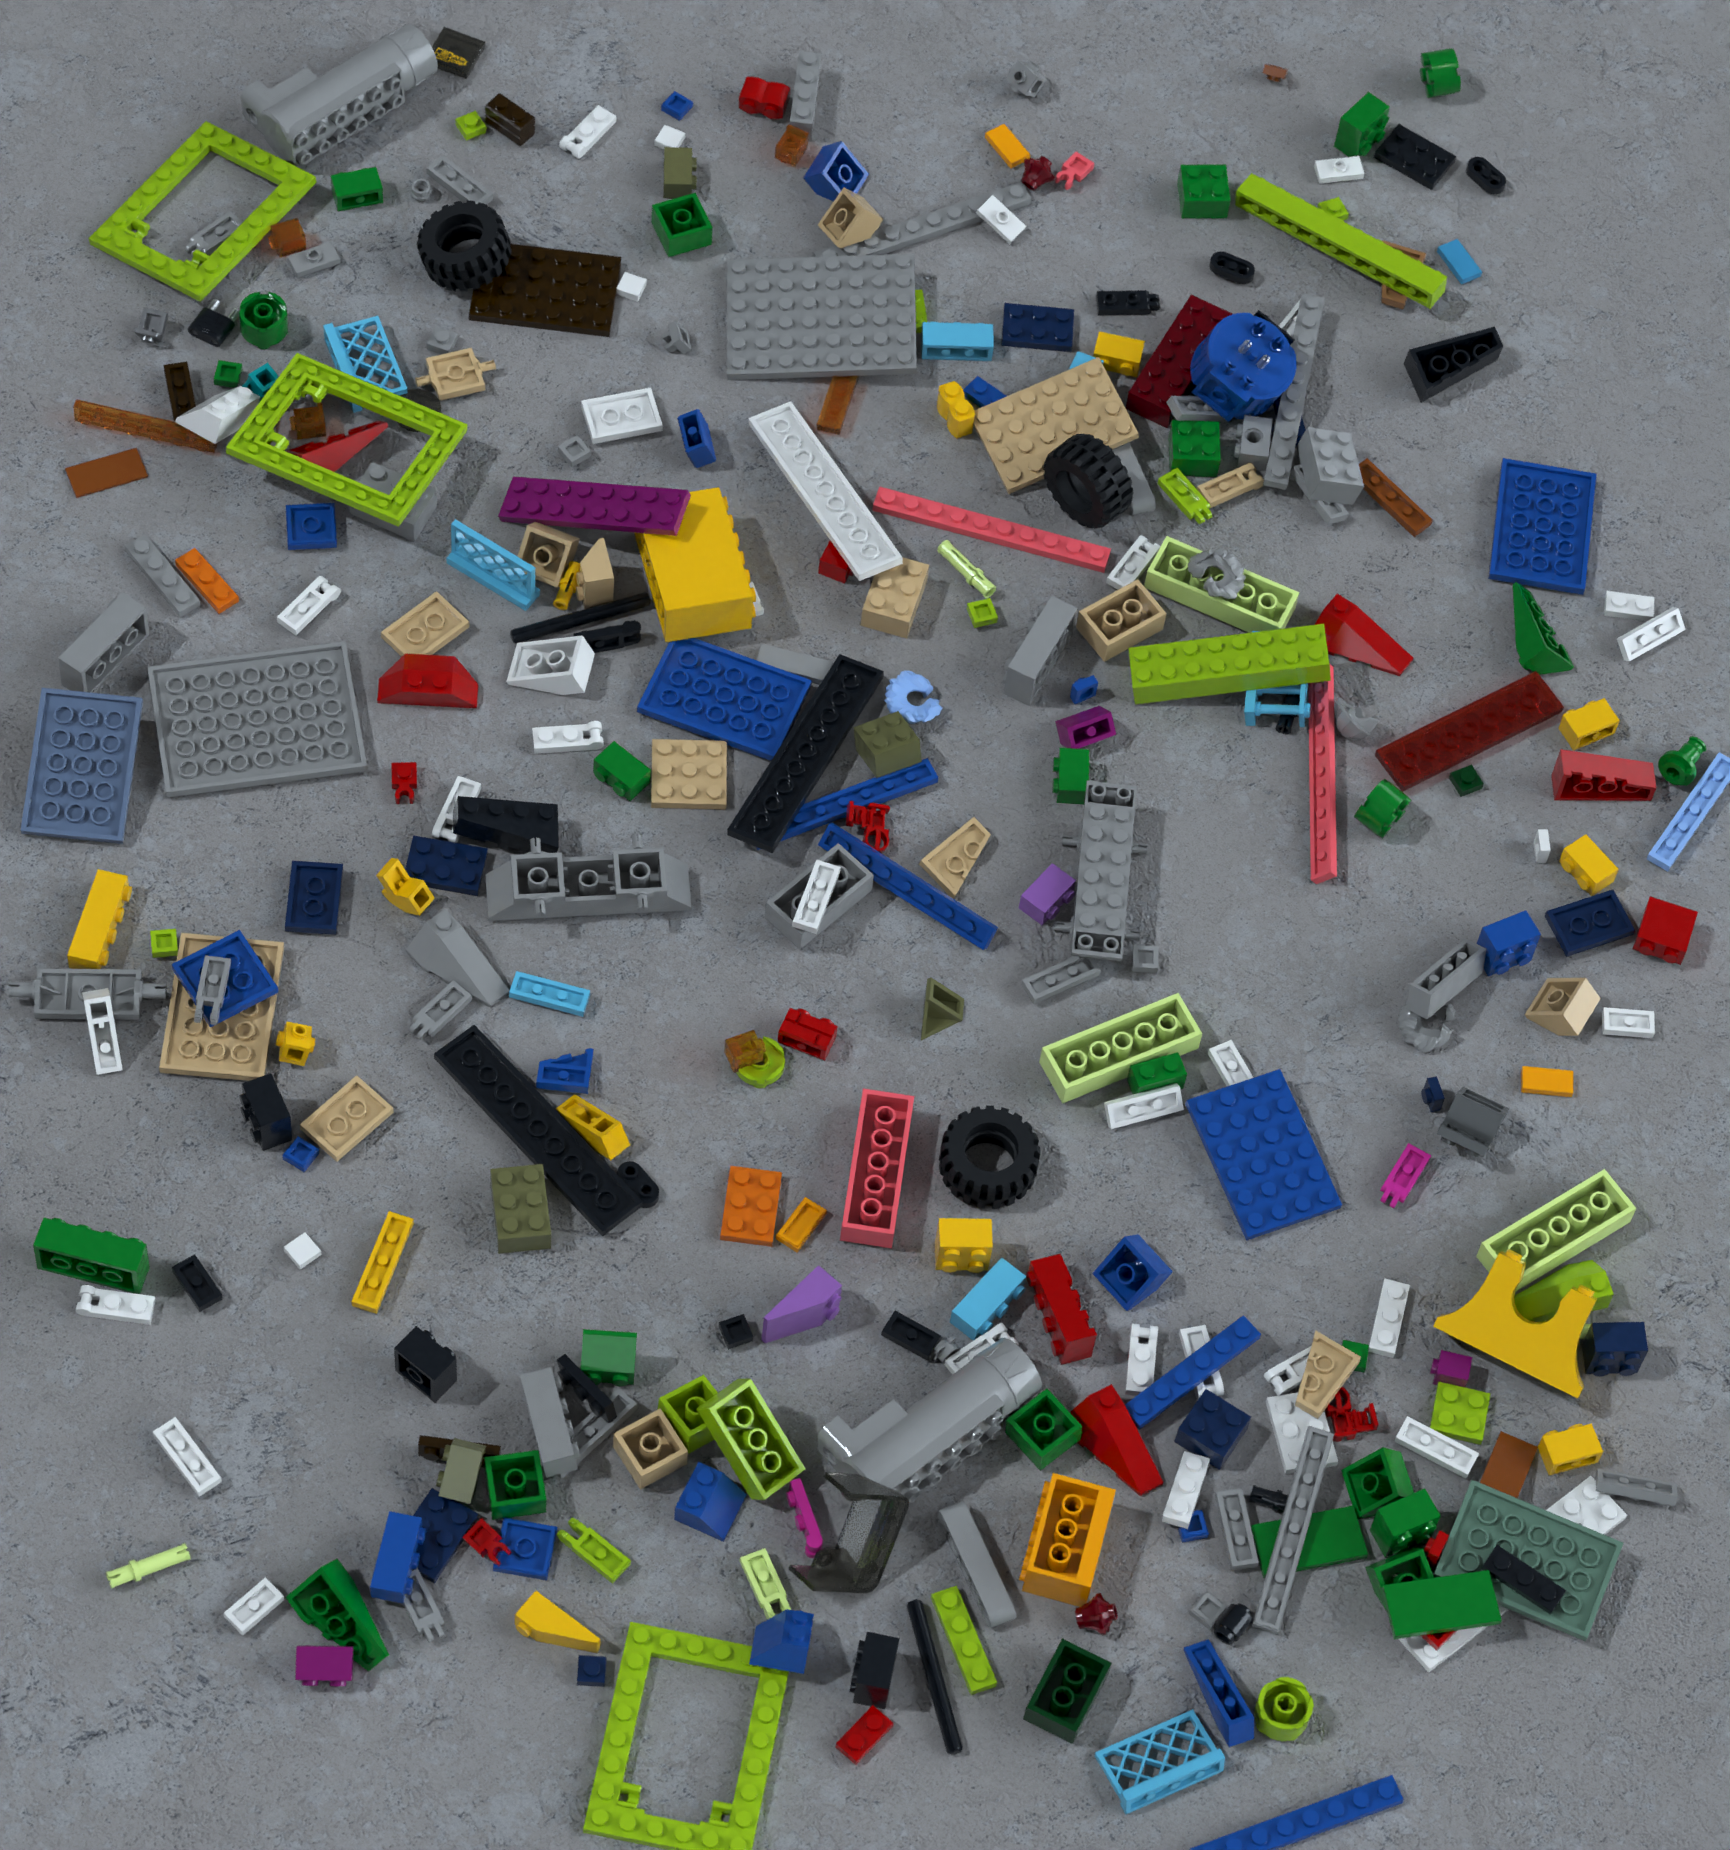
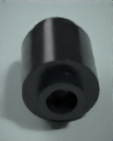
M1241 1603L1237 1605L1230 1604L1215 1624V1636L1228 1645H1231L1233 1641H1238L1253 1621L1250 1615L1251 1611Z

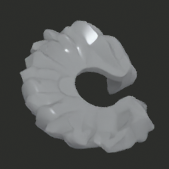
M1210 549L1190 557L1188 571L1194 578H1202L1205 571L1210 567H1216L1223 572L1224 577L1222 580L1214 581L1210 576L1204 582L1203 589L1208 592L1210 597L1222 596L1226 599H1236L1237 593L1245 586L1244 580L1246 576L1243 575L1244 568L1233 553H1228V551L1223 549Z
M1407 1001L1404 1006L1400 1007L1401 1011L1398 1014L1399 1018L1397 1021L1400 1023L1401 1035L1405 1037L1404 1042L1413 1044L1414 1047H1417L1418 1051L1428 1052L1442 1046L1449 1040L1452 1031L1444 1023L1442 1028L1426 1029L1421 1024L1422 1017L1406 1009ZM1446 1003L1434 1015L1443 1022H1448L1455 1019L1454 1014L1456 1010L1451 1003Z

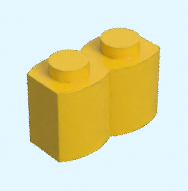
M955 381L940 385L937 410L947 420L949 432L955 438L972 434L975 412L972 405L964 399L962 387Z

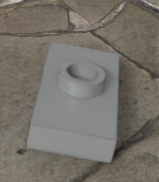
M330 241L287 256V261L296 278H300L340 264V257Z

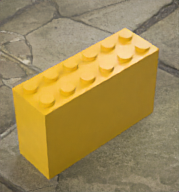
M720 487L689 492L691 496L677 536L634 532L665 643L751 629L752 618L756 617L753 602H756L755 589L749 586L751 582L748 569H744V553L738 550L739 537L737 532L733 533V517L731 514H727L728 501L726 496L722 497Z

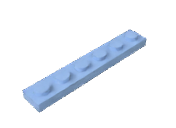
M1720 752L1717 754L1647 856L1648 861L1667 872L1729 784V757Z

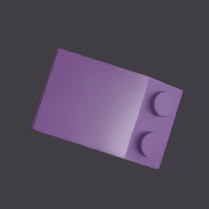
M818 1265L764 1317L761 1340L764 1343H768L821 1326L827 1319L829 1321L834 1319L840 1311L839 1303L842 1298V1285Z

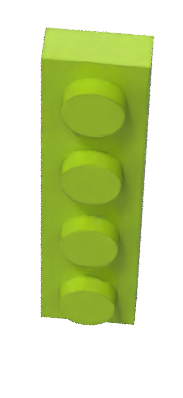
M957 1585L931 1594L932 1603L970 1695L996 1687V1678Z

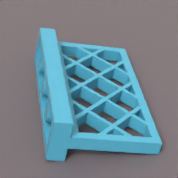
M379 316L334 327L333 323L323 325L324 340L337 370L397 395L408 393L407 386ZM373 325L377 327L374 335L364 332L366 327ZM350 332L355 334L351 341L343 339L340 334ZM359 337L370 340L366 348L355 344ZM374 343L384 346L381 354L370 350ZM352 349L362 352L358 360L348 355ZM367 355L377 358L373 366L363 362ZM382 361L392 365L388 372L378 368ZM359 367L370 371L366 378L356 375ZM374 373L385 377L381 384L370 380ZM390 379L398 382L400 387L390 389L385 387ZM349 402L353 413L362 411L361 406Z
M455 519L452 522L451 553L447 556L446 563L526 611L540 595V589L535 586L536 567Z
M1193 1709L1095 1752V1758L1121 1801L1120 1806L1125 1814L1224 1771L1225 1764L1224 1754L1220 1748L1217 1749ZM1191 1720L1195 1727L1193 1735L1178 1731L1180 1724ZM1160 1733L1172 1735L1169 1746L1154 1742L1155 1735ZM1175 1737L1191 1741L1188 1751L1172 1747ZM1194 1742L1205 1745L1209 1750L1204 1755L1191 1753ZM1137 1743L1147 1746L1145 1755L1140 1756L1130 1753L1131 1746ZM1151 1748L1166 1752L1163 1762L1148 1758ZM1170 1753L1185 1757L1183 1764L1179 1766L1167 1764ZM1114 1754L1123 1758L1120 1767L1109 1765L1105 1757ZM1126 1759L1142 1763L1138 1773L1123 1769ZM1145 1764L1161 1768L1159 1775L1154 1777L1143 1775ZM1123 1775L1136 1779L1134 1786L1123 1790L1119 1784L1120 1776Z

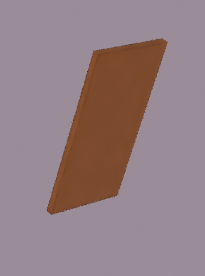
M137 448L65 468L76 498L148 477Z
M1501 1431L1480 1483L1518 1498L1538 1447Z

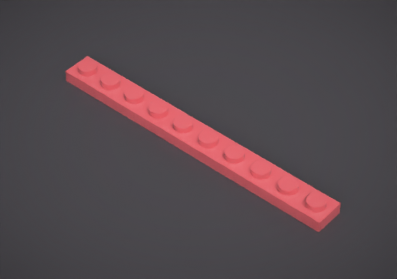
M880 486L872 509L875 512L1102 573L1105 572L1111 548Z
M1329 664L1331 681L1308 683V703H1310L1311 881L1316 884L1337 877L1334 667Z

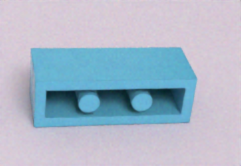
M934 321L922 323L921 359L992 361L994 349L993 324L938 323Z
M1001 1257L952 1310L950 1323L974 1341L992 1328V1322L996 1317L1002 1318L1009 1309L1008 1304L1013 1299L1018 1300L1026 1290L1024 1287L1026 1276Z

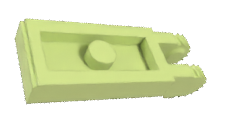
M764 1548L740 1557V1564L760 1608L764 1610L767 1620L776 1615L771 1607L774 1603L779 1602L782 1612L786 1609L791 1610L786 1599L787 1594L766 1549Z

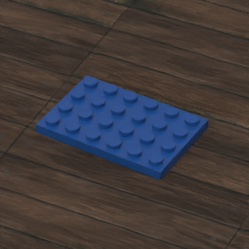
M1503 458L1500 469L1488 579L1509 583L1517 582L1521 585L1583 595L1586 585L1596 473Z
M696 638L672 641L668 643L637 706V712L715 741H725L728 746L771 761L789 734L809 692L812 680Z
M1281 1069L1186 1101L1185 1105L1246 1241L1341 1208L1340 1198Z

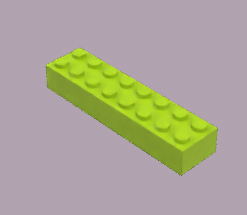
M1324 624L1128 648L1135 704L1331 681Z

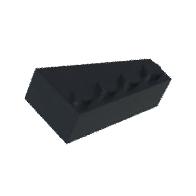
M1491 327L1409 349L1403 364L1422 403L1497 361L1504 346L1496 328Z
M458 796L453 809V833L484 843L486 840L497 843L498 847L508 849V847L523 851V854L531 852V838L535 839V846L536 838H540L541 851L557 853L559 848L558 804Z

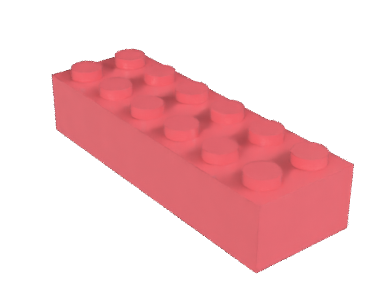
M863 1088L840 1241L892 1248L914 1096Z

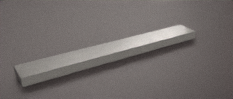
M1312 1426L1307 1428L1254 1614L1252 1627L1273 1634L1279 1633L1334 1433Z

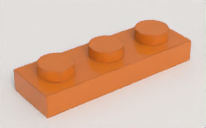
M196 548L175 559L176 567L218 614L239 602L238 595Z

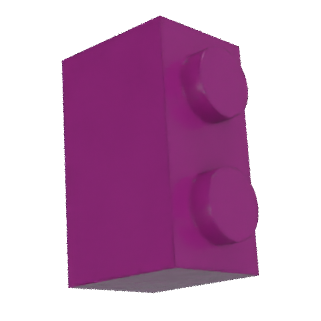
M1096 706L1055 721L1060 744L1066 748L1079 749L1116 735L1112 713L1101 706Z
M296 1646L295 1680H302L301 1685L318 1686V1680L330 1681V1686H346V1681L353 1680L354 1646Z

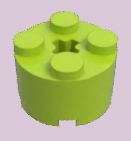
M1280 1677L1263 1686L1254 1708V1719L1259 1732L1277 1741H1294L1304 1732L1312 1715L1314 1705L1312 1696L1306 1690L1305 1685L1294 1678Z

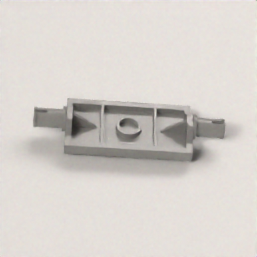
M37 968V978L33 979L32 982L9 981L8 995L9 998L32 997V1000H35V1019H87L82 992L108 988L114 1020H140L141 1001L143 999L166 1000L167 984L143 983L142 970Z

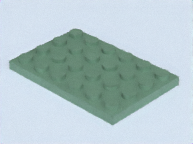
M1471 1480L1433 1577L1484 1571L1481 1569L1496 1545H1499L1564 1588L1566 1592L1550 1615L1491 1576L1497 1604L1586 1642L1624 1543L1475 1480Z

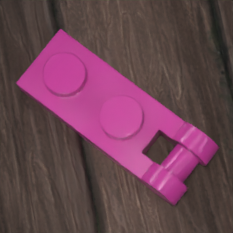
M801 1478L791 1480L789 1491L786 1492L787 1501L790 1508L794 1507L797 1513L795 1523L798 1531H803L805 1535V1554L809 1558H817L821 1554L822 1536Z

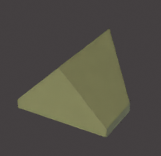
M928 978L926 984L921 1040L963 1020L964 998L933 978Z

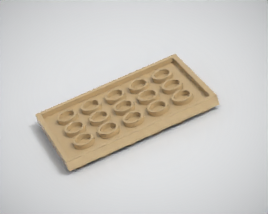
M1099 357L974 410L973 425L1008 494L1043 480V467L1047 455L1073 435H1093L1094 438H1099L1103 441V444L1108 445L1112 449L1139 438V433Z
M181 933L177 961L224 937ZM246 939L278 987L284 942ZM174 974L159 1066L160 1073L251 1081L264 1076L277 994L217 1025L209 1027L204 1017L201 1023L194 1022L196 1005Z

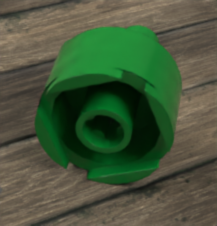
M1447 48L1421 53V63L1424 68H1420V76L1422 82H1427V85H1425L1427 98L1460 92L1461 78L1457 74L1459 64L1454 49Z
M255 292L243 299L240 305L239 318L240 330L244 339L262 350L281 342L288 334L287 308L284 300L271 292H268V294Z
M1384 779L1367 796L1364 805L1361 804L1354 818L1383 839L1390 831L1392 823L1394 821L1397 823L1404 815L1405 809L1412 800L1396 786Z

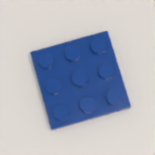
M240 930L172 964V970L194 1004L197 1005L196 996L205 955L231 958V967L218 1023L279 993L277 985ZM204 1006L203 1017L209 1027H212L214 1025L210 1024V1014L213 1007Z

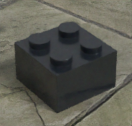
M272 1073L242 1083L243 1094L239 1095L243 1107H240L245 1122L250 1121L252 1127L250 1133L254 1143L259 1142L262 1150L265 1151L292 1141L291 1116Z
M415 1326L394 1347L395 1371L434 1403L457 1381L456 1355L450 1348L440 1346L429 1331H422Z
M867 1632L865 1641H859L849 1692L854 1693L853 1703L870 1707L874 1705L876 1708L886 1709L900 1638Z

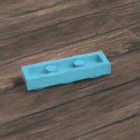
M516 971L509 991V998L583 1017L590 998V990Z

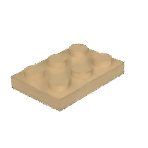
M436 591L381 632V638L401 657L405 653L433 655L468 629L469 621Z
M356 1075L300 1124V1129L338 1162L393 1114V1107Z

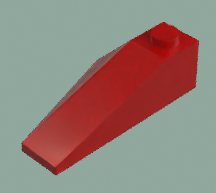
M375 421L348 430L349 435L347 436L345 434H334L327 436V442L314 443V441H311L286 452L335 472L389 426L387 422Z
M1338 593L1323 609L1315 625L1324 624L1329 655L1334 656L1338 654L1349 658L1348 661L1355 663L1358 660L1370 664L1374 669L1400 676L1414 659L1358 606Z
M1112 1384L1089 1395L1070 1411L1071 1415L1082 1425L1081 1440L1077 1443L1091 1451L1100 1463H1105L1116 1473V1476L1139 1496L1163 1485L1164 1482L1125 1404Z

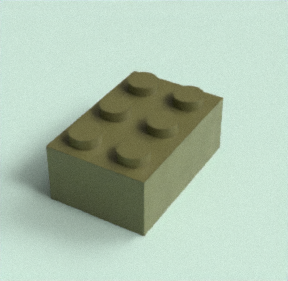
M543 1164L490 1169L498 1254L551 1249V1228Z

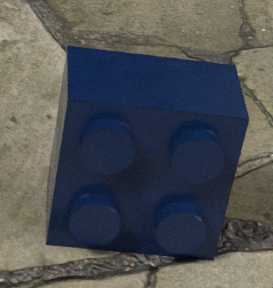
M1644 1322L1592 1323L1582 1343L1585 1374L1606 1376L1608 1374L1620 1373L1622 1376H1630L1638 1373L1648 1352Z
M1205 1389L1178 1428L1174 1442L1193 1454L1210 1458L1209 1464L1220 1470L1247 1431L1251 1416Z

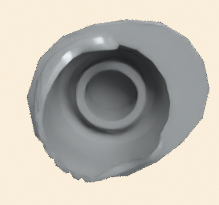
M1341 698L1336 699L1340 707L1336 716V725L1340 733L1352 740H1359L1370 736L1371 731L1379 721L1378 717H1364L1361 708H1351Z

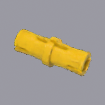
M569 562L564 578L559 581V590L553 602L554 607L557 609L567 610L573 593H576V587L578 586L576 573L580 572V563ZM571 579L572 581H571V583H570V586H569V588H568V591L565 592V589H566V587H567V584H568L569 580Z

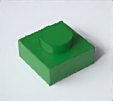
M218 360L214 385L238 387L243 370L242 364Z
M1343 1340L1341 1346L1361 1357L1360 1363L1354 1371L1364 1373L1369 1345Z

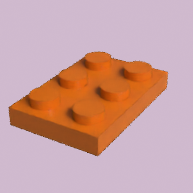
M730 1166L720 1240L772 1247L782 1172Z

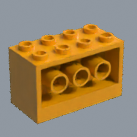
M1056 1473L1052 1474L1050 1482L1045 1481L1019 1578L1020 1581H1024L1023 1592L1082 1607L1087 1603L1116 1492L1115 1489Z

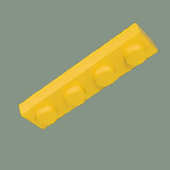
M391 1211L388 1212L351 1301L353 1307L377 1314L413 1227V1218Z

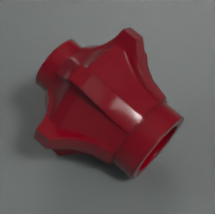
M1040 156L1037 159L1029 158L1024 160L1025 170L1020 181L1028 189L1036 191L1044 183L1054 181L1055 176L1052 174L1050 167L1052 162L1046 157Z
M1097 1593L1090 1602L1075 1609L1079 1629L1094 1630L1101 1635H1106V1632L1110 1630V1624L1118 1618L1115 1604H1109V1602L1105 1601L1101 1593Z

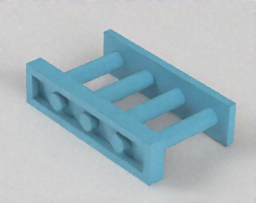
M1308 683L1246 691L1244 709L1246 726H1256V716H1261V714L1299 715L1300 727H1305V718H1310V703H1307ZM1263 694H1300L1299 705L1261 704V702H1258V696H1263Z

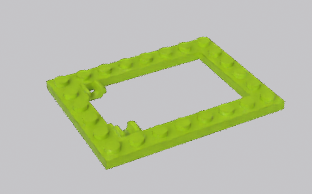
M205 121L89 237L90 245L201 302L317 183L316 176ZM210 151L279 185L210 256L197 249L193 252V259L191 261L187 259L185 261L180 259L175 261L142 244V239L148 234L150 229L149 224L142 220Z
M296 353L228 443L226 454L399 527L467 432L468 424ZM330 393L431 437L392 492L387 495L286 452L285 449L289 445V440L285 436L274 432L273 428L292 402L299 400L300 397L305 398L307 394H310L313 397V402L320 403L326 394ZM272 441L276 443L275 446L270 445Z
M630 1622L583 1833L666 1850H752L789 1671L750 1665L752 1646ZM651 1657L759 1678L733 1804L713 1800L709 1822L700 1821L698 1825L644 1814V1809L637 1808L642 1786L623 1782ZM620 1793L628 1795L627 1802L619 1800ZM722 1814L730 1816L729 1822L721 1821Z

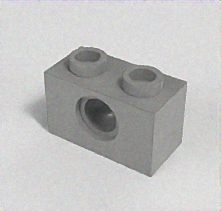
M1244 415L1243 422L1237 425L1236 438H1240V443L1235 444L1234 457H1238L1237 467L1252 463L1256 470H1266L1272 419Z

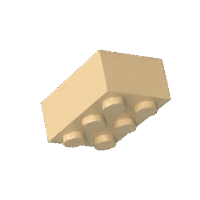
M902 557L903 564L874 575L862 609L860 626L907 639L927 583L929 565Z
M1137 579L1080 610L1076 628L1105 662L1162 631L1167 613Z

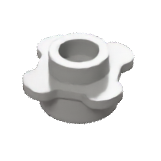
M952 1337L949 1341L944 1339L935 1347L936 1356L933 1359L935 1362L941 1360L944 1364L945 1359L959 1351V1348L954 1344L956 1341L955 1337Z

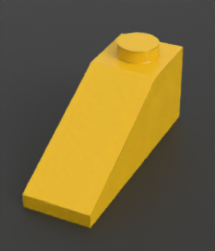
M576 1094L555 1109L596 1152L609 1160H612L630 1146L620 1121Z
M536 1590L515 1613L516 1629L524 1637L528 1638L530 1636L535 1641L597 1653L600 1650L599 1637Z

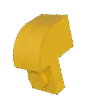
M391 858L376 875L384 887L381 891L389 902L406 913L420 916L435 899L424 880L411 878L398 859Z

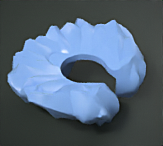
M904 670L900 675H897V678L889 680L890 684L886 687L887 692L885 693L886 699L884 701L891 714L899 711L909 724L931 721L935 716L940 715L943 707L939 705L938 699L929 698L920 706H914L907 701V695L911 692H921L925 698L933 691V686L928 679L912 671Z

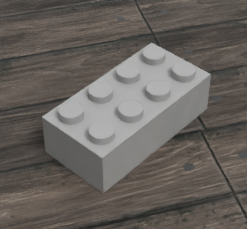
M124 592L117 599L114 598L109 603L107 609L101 615H97L91 625L85 631H81L68 648L66 647L61 651L58 660L62 685L71 691L93 693L149 636L146 607Z
M1054 596L1050 597L1047 604L1042 603L1037 613L1039 617L1036 621H1031L1026 632L1028 635L1025 639L1021 638L1015 650L1017 653L1014 657L1010 656L1006 662L1004 669L1007 671L1002 680V683L1005 684L1003 694L1030 706L1073 635L1077 607Z
M839 843L818 859L839 866L841 869L817 934L792 927L794 916L815 862L766 902L765 918L800 950L872 891L874 875Z

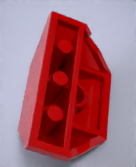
M405 653L379 678L377 703L477 709L478 683L455 656Z

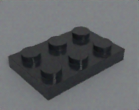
M1400 124L1395 127L1374 154L1375 159L1430 190H1433L1455 163L1457 157Z

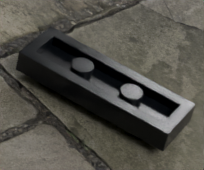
M566 1354L558 1358L557 1363L560 1370L558 1371V1376L565 1385L570 1383L577 1397L581 1401L586 1400L597 1417L602 1416L608 1423L616 1419L617 1414L613 1402Z
M1496 1545L1481 1568L1482 1570H1489L1492 1577L1498 1579L1501 1583L1550 1615L1566 1592L1564 1588L1499 1545Z

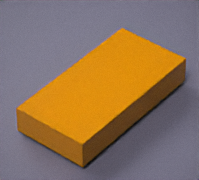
M1005 124L985 133V139L1010 169L1023 163L1025 159L1030 158L1029 152Z
M1522 1066L1521 1093L1572 1097L1573 1071Z
M805 1197L776 1234V1240L798 1253L826 1216L827 1210Z

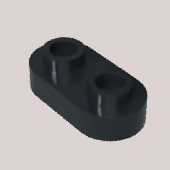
M1473 157L1468 161L1466 173L1475 183L1489 194L1496 195L1503 192L1506 178L1498 169L1482 157Z
M1222 251L1216 252L1211 256L1209 267L1214 274L1239 284H1247L1253 280L1255 267L1251 262Z
M632 1161L624 1162L618 1167L617 1175L643 1201L642 1208L653 1207L659 1200V1188L639 1164ZM627 1171H633L634 1174H633V1175H627L626 1172H627ZM647 1189L650 1191V1193L644 1194L642 1193V1191Z

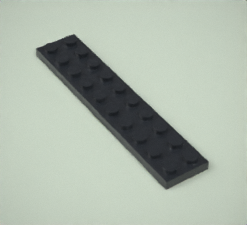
M839 654L728 827V836L770 853L774 852L882 681L884 671Z
M475 1025L434 1053V1059L534 1165L543 1164L544 1175L602 1237L643 1206V1201Z

